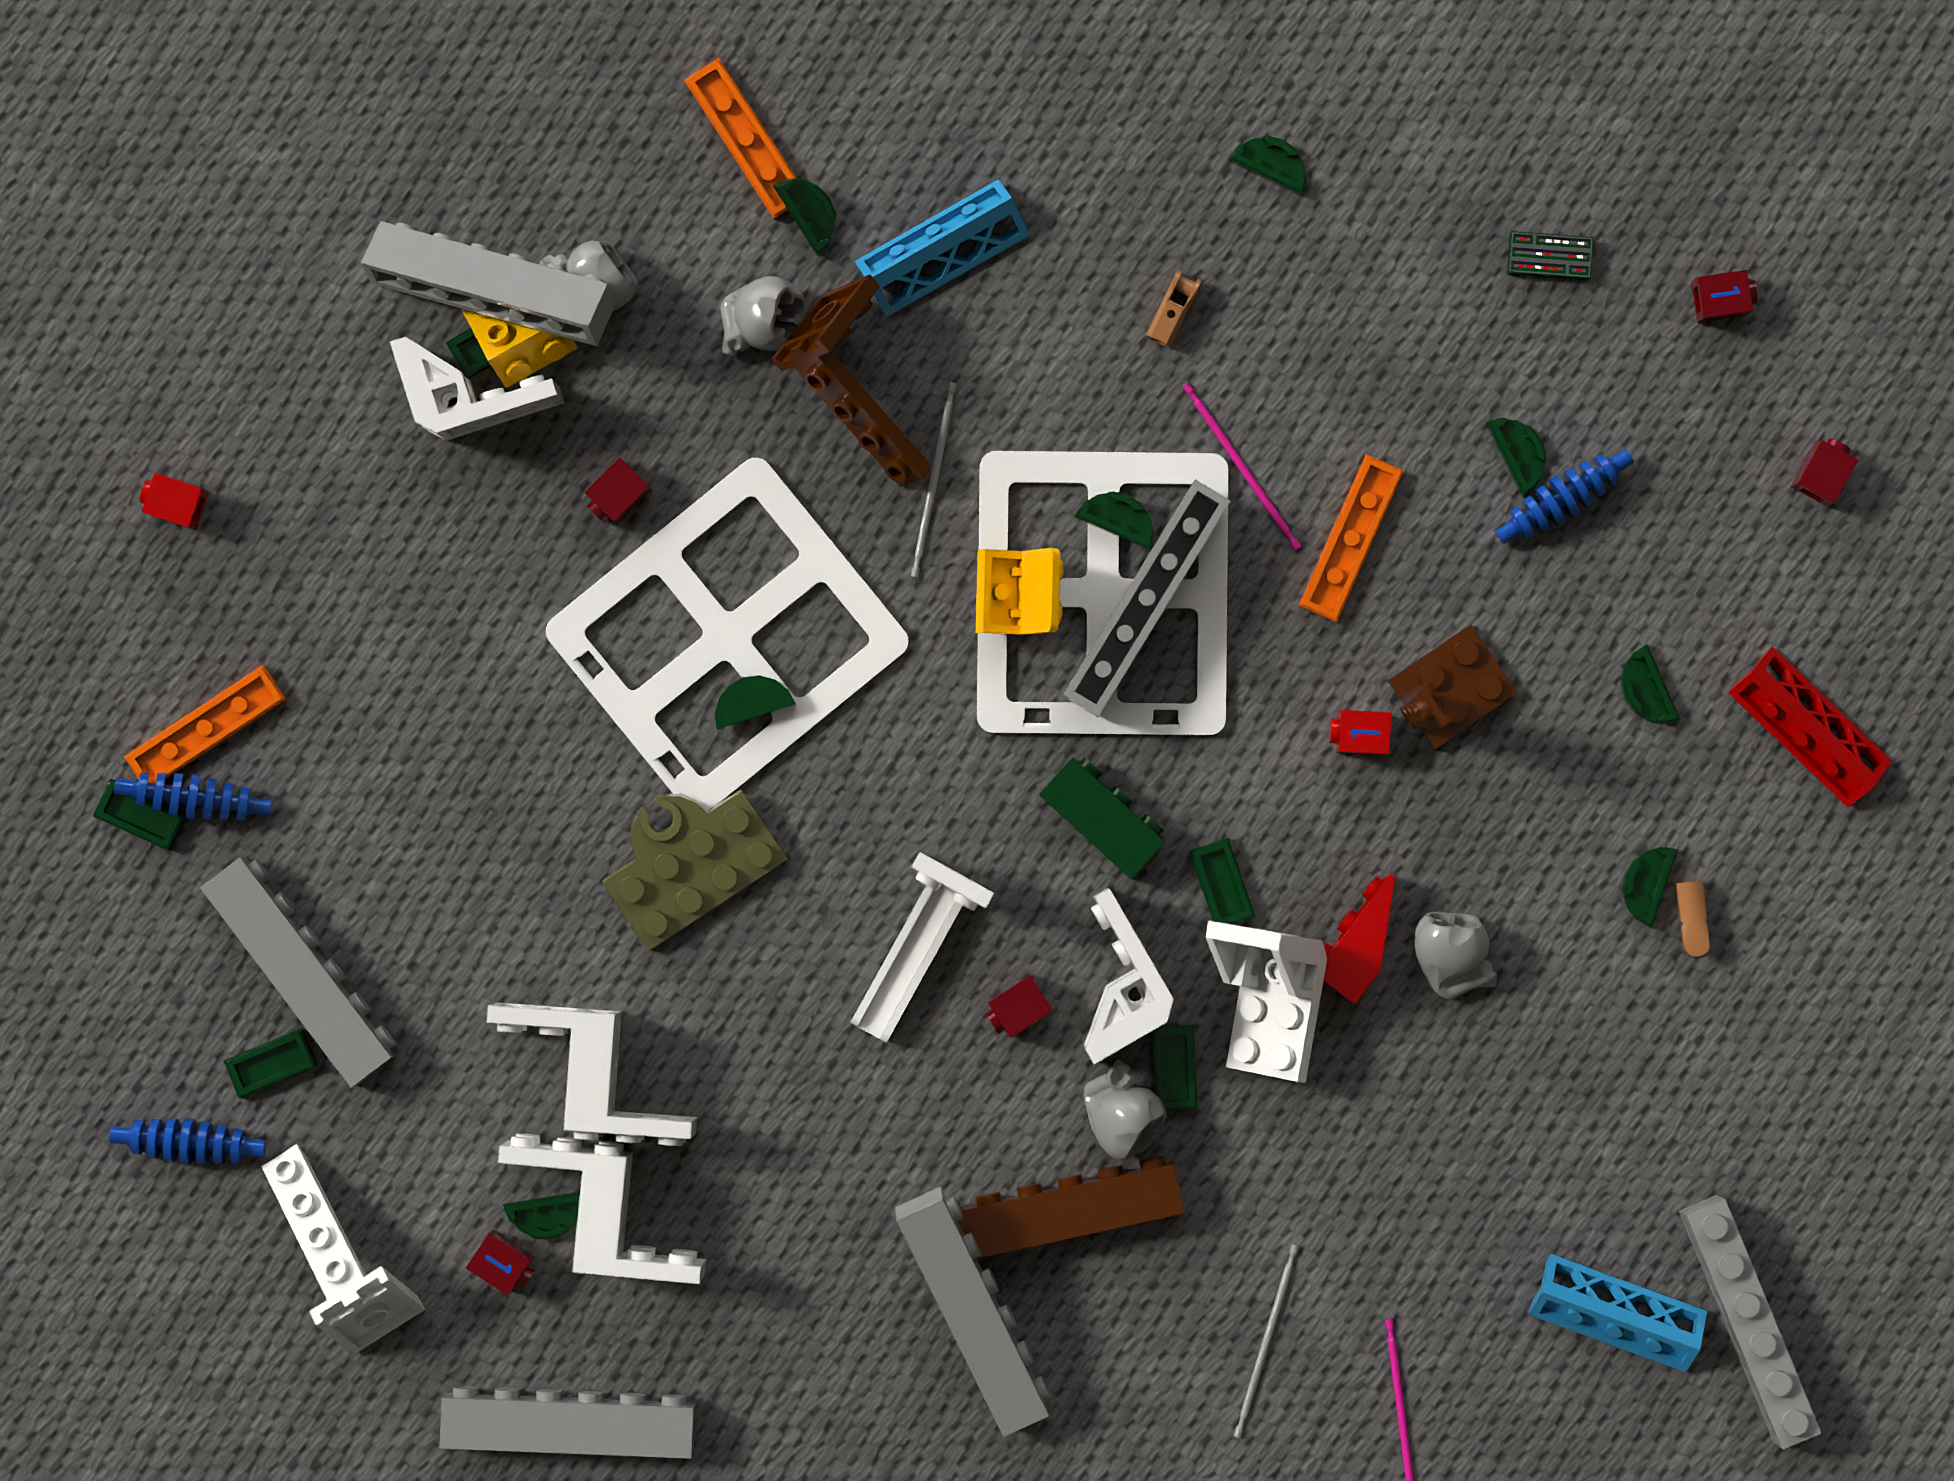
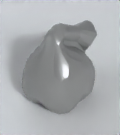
M606 241L584 242L573 249L569 259L563 254H559L556 257L548 255L538 263L543 266L555 264L564 268L568 273L583 277L591 274L603 279L608 283L616 303L613 311L620 309L630 301L638 283L630 268L617 251Z
M765 276L727 295L720 307L724 328L722 353L734 356L750 346L758 350L778 351L805 316L807 304L801 291L781 277Z
M1429 912L1423 916L1415 931L1414 946L1421 969L1429 984L1439 996L1445 999H1453L1478 987H1495L1497 972H1493L1491 962L1485 960L1490 952V939L1483 924L1477 917L1469 914Z
M1116 1060L1106 1074L1088 1081L1084 1087L1083 1096L1091 1128L1103 1150L1116 1160L1127 1161L1150 1146L1167 1115L1160 1098L1148 1088L1134 1087L1135 1079L1131 1074L1130 1067L1120 1060Z

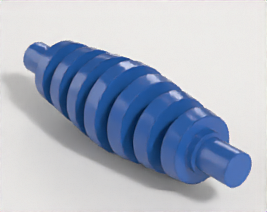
M1625 449L1612 458H1606L1603 454L1594 457L1596 468H1593L1587 461L1578 465L1582 474L1581 477L1572 468L1564 471L1563 475L1568 483L1567 486L1557 475L1549 479L1548 481L1554 494L1551 495L1547 488L1542 485L1536 490L1540 503L1537 504L1531 496H1528L1523 500L1526 512L1522 513L1517 506L1510 511L1512 517L1509 519L1510 522L1495 530L1500 542L1504 545L1517 536H1524L1528 540L1535 536L1532 529L1535 525L1542 533L1550 530V525L1546 519L1549 516L1557 526L1565 523L1566 520L1561 511L1562 508L1565 509L1571 518L1580 515V509L1575 500L1578 499L1581 505L1587 509L1594 503L1589 493L1590 490L1598 498H1601L1606 493L1603 482L1606 481L1612 488L1619 483V472L1634 464L1630 453Z
M140 773V778H135V780L116 778L114 794L130 796L132 799H136V806L144 808L145 799L153 800L152 810L161 812L162 801L170 802L169 815L177 817L179 804H186L185 819L194 820L196 806L204 807L202 817L204 821H211L213 808L221 809L219 821H228L229 811L237 812L236 821H245V816H250V814L269 816L271 800L255 798L253 795H249L250 788L241 786L240 795L232 794L233 784L225 782L223 793L215 792L217 779L208 777L207 790H199L200 775L192 774L190 788L182 787L183 774L178 773L174 775L173 786L165 785L166 773H158L156 783L148 782L149 773Z
M188 1118L183 1122L181 1133L179 1132V1119H169L165 1131H163L162 1119H152L148 1130L146 1129L145 1120H135L130 1128L112 1126L109 1135L110 1143L127 1144L131 1149V1153L141 1155L144 1146H146L147 1156L157 1159L161 1148H163V1159L169 1162L175 1161L179 1149L180 1164L191 1165L194 1151H196V1162L198 1165L208 1164L211 1152H213L214 1164H224L227 1154H230L231 1163H241L246 1155L264 1157L266 1153V1140L248 1139L245 1136V1131L235 1128L232 1137H229L228 1126L218 1125L215 1136H213L212 1123L202 1121L198 1134H196V1120Z

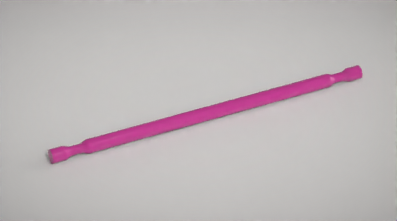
M1190 383L1183 386L1184 391L1192 398L1195 407L1274 522L1289 539L1294 551L1302 547L1298 540L1290 533L1289 527L1204 403L1198 399Z
M1393 1318L1385 1319L1389 1337L1388 1348L1406 1481H1414L1398 1352L1393 1333L1394 1322Z

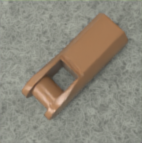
M1179 269L1172 279L1145 335L1148 339L1167 348H1171L1202 283L1200 279H1197L1195 282L1182 276L1183 271ZM1174 290L1188 296L1185 306L1169 300Z
M1703 881L1675 883L1679 921L1682 922L1680 926L1683 948L1687 954L1693 957L1703 956L1707 953L1710 945L1708 926L1705 921L1707 920Z

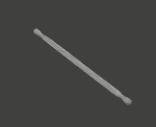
M949 382V394L944 406L915 551V563L910 577L918 578L920 573L919 566L924 553L953 408V396L957 388V383Z
M1291 1245L1290 1257L1284 1268L1241 1409L1240 1421L1234 1432V1436L1242 1438L1243 1426L1249 1415L1292 1274L1293 1262L1299 1251L1300 1246Z

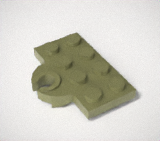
M742 789L707 812L695 799L681 793L656 796L659 806L667 809L673 816L670 826L662 830L655 829L650 825L648 810L643 805L637 811L631 825V846L636 858L603 879L602 883L648 951L788 860Z

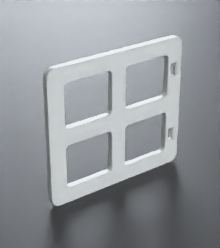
M989 452L980 462L979 549L1008 550V490L1014 483L1083 484L1088 489L1089 500L1098 494L1112 491L1119 493L1121 486L1125 484L1192 485L1196 479L1228 499L1227 462L1222 456L1215 453ZM1228 507L1198 554L1197 576L1193 579H1183L1165 608L1192 609L1197 613V698L1193 703H1123L1117 697L1116 688L1097 718L1073 702H1013L1006 696L1007 635L978 633L977 721L980 727L990 733L1214 735L1220 732L1226 723ZM1088 524L1087 573L1082 578H1062L1059 592V601L1062 607L1082 608L1087 614L1086 656L1133 579L1123 578L1119 574V537ZM1025 708L1049 709L1051 723H1023ZM1153 710H1178L1179 724H1152Z
M750 458L742 463L555 615L546 626V636L549 642L673 794L681 793L695 799L706 812L722 802L900 657L908 647V636L905 630L772 467L761 458ZM754 497L797 547L799 557L734 611H726L684 561L682 553L686 547L744 500ZM656 575L665 582L696 620L703 633L695 643L636 690H630L588 640L586 630L648 578ZM818 583H825L867 633L869 643L804 697H796L754 647L752 638ZM588 651L604 669L596 675L595 679L591 677L577 659ZM723 661L731 663L742 678L761 675L775 679L789 690L796 705L771 712L773 717L771 724L706 776L697 774L656 723V715ZM668 751H671L685 768V770L677 775L676 779L658 759Z

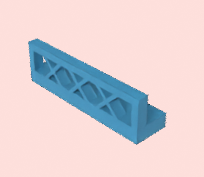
M996 180L855 260V263L863 277L870 274L881 286L874 296L883 313L888 317L1025 239L1030 234L1012 197L1001 182ZM1010 215L1016 228L1002 236L992 235L995 223ZM967 239L978 241L974 252L965 257L955 255L959 244ZM932 259L942 261L937 273L930 277L919 275L923 264ZM895 280L905 281L902 293L887 301L881 288Z
M1550 1254L1545 1265L1541 1287L1532 1300L1529 1315L1686 1372L1700 1352L1707 1311ZM1555 1271L1569 1275L1576 1286L1567 1288L1553 1283ZM1602 1287L1609 1290L1615 1301L1608 1303L1600 1300L1592 1289ZM1640 1301L1648 1304L1655 1315L1646 1317L1639 1314L1632 1303ZM1678 1315L1694 1321L1692 1333L1679 1329L1671 1318Z

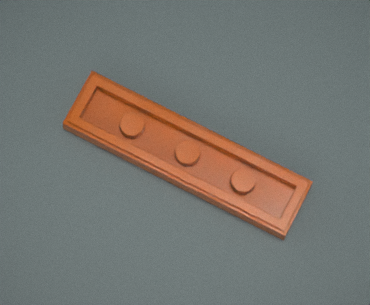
M717 58L686 78L684 82L775 220L788 212L771 184L786 178H796V176L721 60Z
M1365 455L1301 598L1299 607L1337 623L1404 473L1403 470L1370 455Z
M262 665L125 755L124 758L138 779L140 778V773H149L148 782L156 783L157 774L166 773L167 780L287 701V698L266 666Z

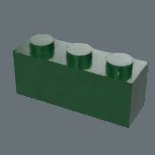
M1072 757L1038 795L1128 878L1132 879L1165 843L1159 837L1164 830L1146 813L1141 819L1128 808L1133 801L1118 787L1114 786L1109 791L1097 779L1102 773L1085 757L1080 762H1077Z

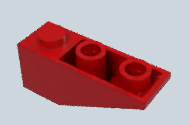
M1386 874L1383 879L1376 875L1362 893V896L1367 899L1358 912L1350 909L1336 928L1342 933L1332 946L1327 942L1324 944L1327 963L1323 982L1352 1004L1357 1003L1381 969L1395 877L1391 874Z

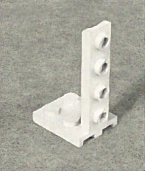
M919 852L912 868L919 871L915 879L924 883L926 887L850 1022L886 1043L962 906L972 911H975L978 904L986 908L994 892L922 852Z
M297 1144L261 1166L327 1298V1301L309 1311L319 1328L356 1354L425 1310L419 1297L382 1266L368 1275L365 1274L309 1160Z

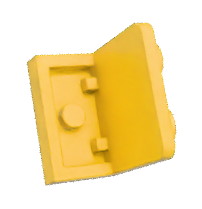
M462 309L487 360L505 388L526 379L529 375L554 361L560 360L578 348L572 339Z
M1044 548L1028 551L979 549L977 553L975 633L1004 635L1055 633L1058 630L1063 614L1062 604L1059 601V592L1064 567L1060 559L1059 549Z

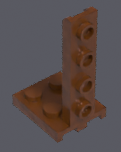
M869 274L822 294L771 360L781 372L794 367L804 378L805 383L831 408L833 415L847 426L858 439L859 444L869 451L884 468L887 476L902 487L925 479L930 472L929 462L831 352L833 347L840 345L849 337L852 332L850 325L853 321L862 317L873 305L871 298L881 286Z
M1472 625L1467 626L1387 681L1404 704L1400 710L1413 729L1420 727L1433 749L1438 748L1517 694V691Z

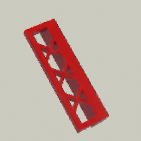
M1773 646L1762 655L1752 670L1737 681L1728 692L1848 808L1874 788L1892 763L1890 758ZM1769 664L1781 675L1782 682L1777 681L1765 669ZM1799 696H1803L1811 704L1812 711L1806 709L1801 704ZM1829 724L1840 731L1842 740L1838 739L1830 731ZM1859 753L1864 754L1875 765L1872 771L1861 761Z

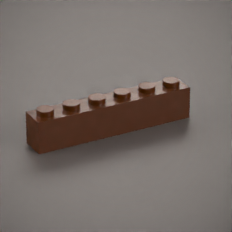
M1163 1156L1139 1161L1140 1168L1124 1172L1122 1165H1116L1098 1170L1099 1177L1083 1181L1082 1174H1075L1057 1179L1058 1186L1042 1190L1041 1183H1034L1016 1188L1018 1195L1001 1198L1000 1192L977 1196V1204L960 1207L964 1219L959 1221V1224L965 1235L970 1232L973 1234L982 1254L976 1258L979 1259L1180 1215L1185 1212L1174 1163L1172 1161L1165 1163Z

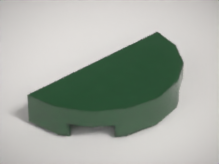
M1271 136L1250 139L1238 145L1227 160L1301 197L1303 195L1307 180L1304 164L1299 157L1298 151L1283 139Z
M786 178L771 184L815 254L818 255L829 245L830 238L835 229L836 213L831 199L818 185L805 179Z
M1499 418L1488 421L1485 424L1523 497L1537 486L1544 473L1546 453L1543 442L1532 427L1526 426L1518 420Z
M1114 491L1098 494L1085 501L1074 516L1076 519L1147 550L1151 549L1154 535L1151 518L1144 506L1130 495Z
M1645 644L1631 654L1623 667L1621 688L1624 700L1635 714L1646 721L1664 724L1681 720L1650 649Z
M761 675L743 677L730 684L719 697L715 710L716 730L796 705L789 690L775 679Z
M1659 847L1644 851L1630 863L1624 874L1622 894L1625 905L1637 921L1649 928L1653 926L1678 849Z
M580 1191L505 1203L503 1206L508 1220L521 1232L530 1235L534 1239H552L566 1234L577 1224Z

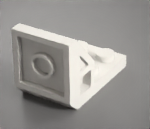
M407 337L390 341L415 422L425 430L446 441L565 403L560 387L552 378L545 380L543 375L522 380L519 382L521 388L510 392H504V388L484 392L479 395L481 401L478 402L471 380L464 377L461 371ZM457 398L456 405L448 407L450 400Z
M1109 888L1093 896L1097 904L1091 907V910L1102 929L1112 928L1118 939L1112 943V946L1122 964L1126 967L1132 963L1134 969L1105 986L1084 1043V1048L1094 1064L1165 1024L1168 1021L1173 1002L1172 995ZM1136 986L1142 997L1138 1001H1131L1128 993L1131 988Z
M1208 921L1206 940L1223 983L1240 986L1226 1067L1306 1083L1327 963L1323 942L1316 939Z

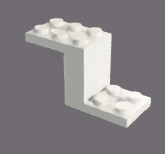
M510 1003L488 1005L487 1023H497V1031L522 1033V1031H527V1025L539 1026V1034L564 1036V1034L569 1033V1028H571L564 1130L574 1131V1138L599 1140V1137H603V1133L616 1134V1141L641 1143V1140H644V1136L658 1137V1144L683 1146V1143H686V1139H691L696 1134L697 1117L614 1111L622 1011Z
M516 1134V1136L511 1137V1140L500 1145L498 1163L582 1171L573 1272L700 1284L705 1276L706 1259L697 1258V1251L673 1249L669 1256L655 1254L656 1247L631 1245V1249H628L627 1252L624 1251L633 1152L623 1151V1143L599 1141V1144H595V1148L582 1147L581 1139L559 1137L553 1141V1144L540 1143V1135Z

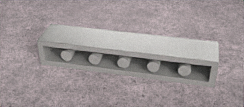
M380 221L361 261V265L371 284L594 346L598 345L616 305L608 283L595 275L587 274L583 277L568 273L564 268L555 264H547L546 266L535 264L518 254L506 256L492 252L488 247L478 243L466 245L455 242L445 234L434 233L430 235L422 233L405 223L393 225Z
M1196 479L1194 480L1065 690L1063 697L1097 718L1100 716L1231 502L1229 499Z
M247 857L238 858L201 886L200 889L351 1088L359 1085L397 1056L391 1049L396 1045L394 1039L382 1025L375 1028L366 1016L371 1010L364 999L357 992L351 995L341 981L346 977L340 967L331 958L328 961L323 959L316 949L321 945L319 940L309 927L305 925L300 928L291 916L296 911L285 895L281 892L277 895L273 893L266 883L271 878L261 863L256 859L250 862Z
M940 1186L895 1207L896 1221L1003 1437L1049 1417L1047 1401L1052 1399L1051 1393L1042 1376L1035 1378L1029 1365L1034 1364V1359L1025 1340L1018 1343L1012 1332V1329L1017 1328V1325L1008 1305L1000 1307L994 1295L999 1292V1288L989 1268L982 1271L976 1259L982 1255L973 1234L970 1232L965 1235L959 1224V1221L963 1220L964 1217L955 1197L952 1196L947 1199Z
M1716 1195L1679 1210L1773 1443L1781 1449H1785L1822 1434L1726 1199Z
M455 1386L453 1387V1393H446L441 1399L440 1449L691 1459L694 1454L696 1403H688L687 1396L666 1394L662 1395V1401H645V1394L621 1393L620 1400L603 1399V1392L580 1391L578 1392V1398L561 1397L562 1391L553 1389L536 1390V1396H520V1389L495 1388L494 1395L478 1394V1387Z

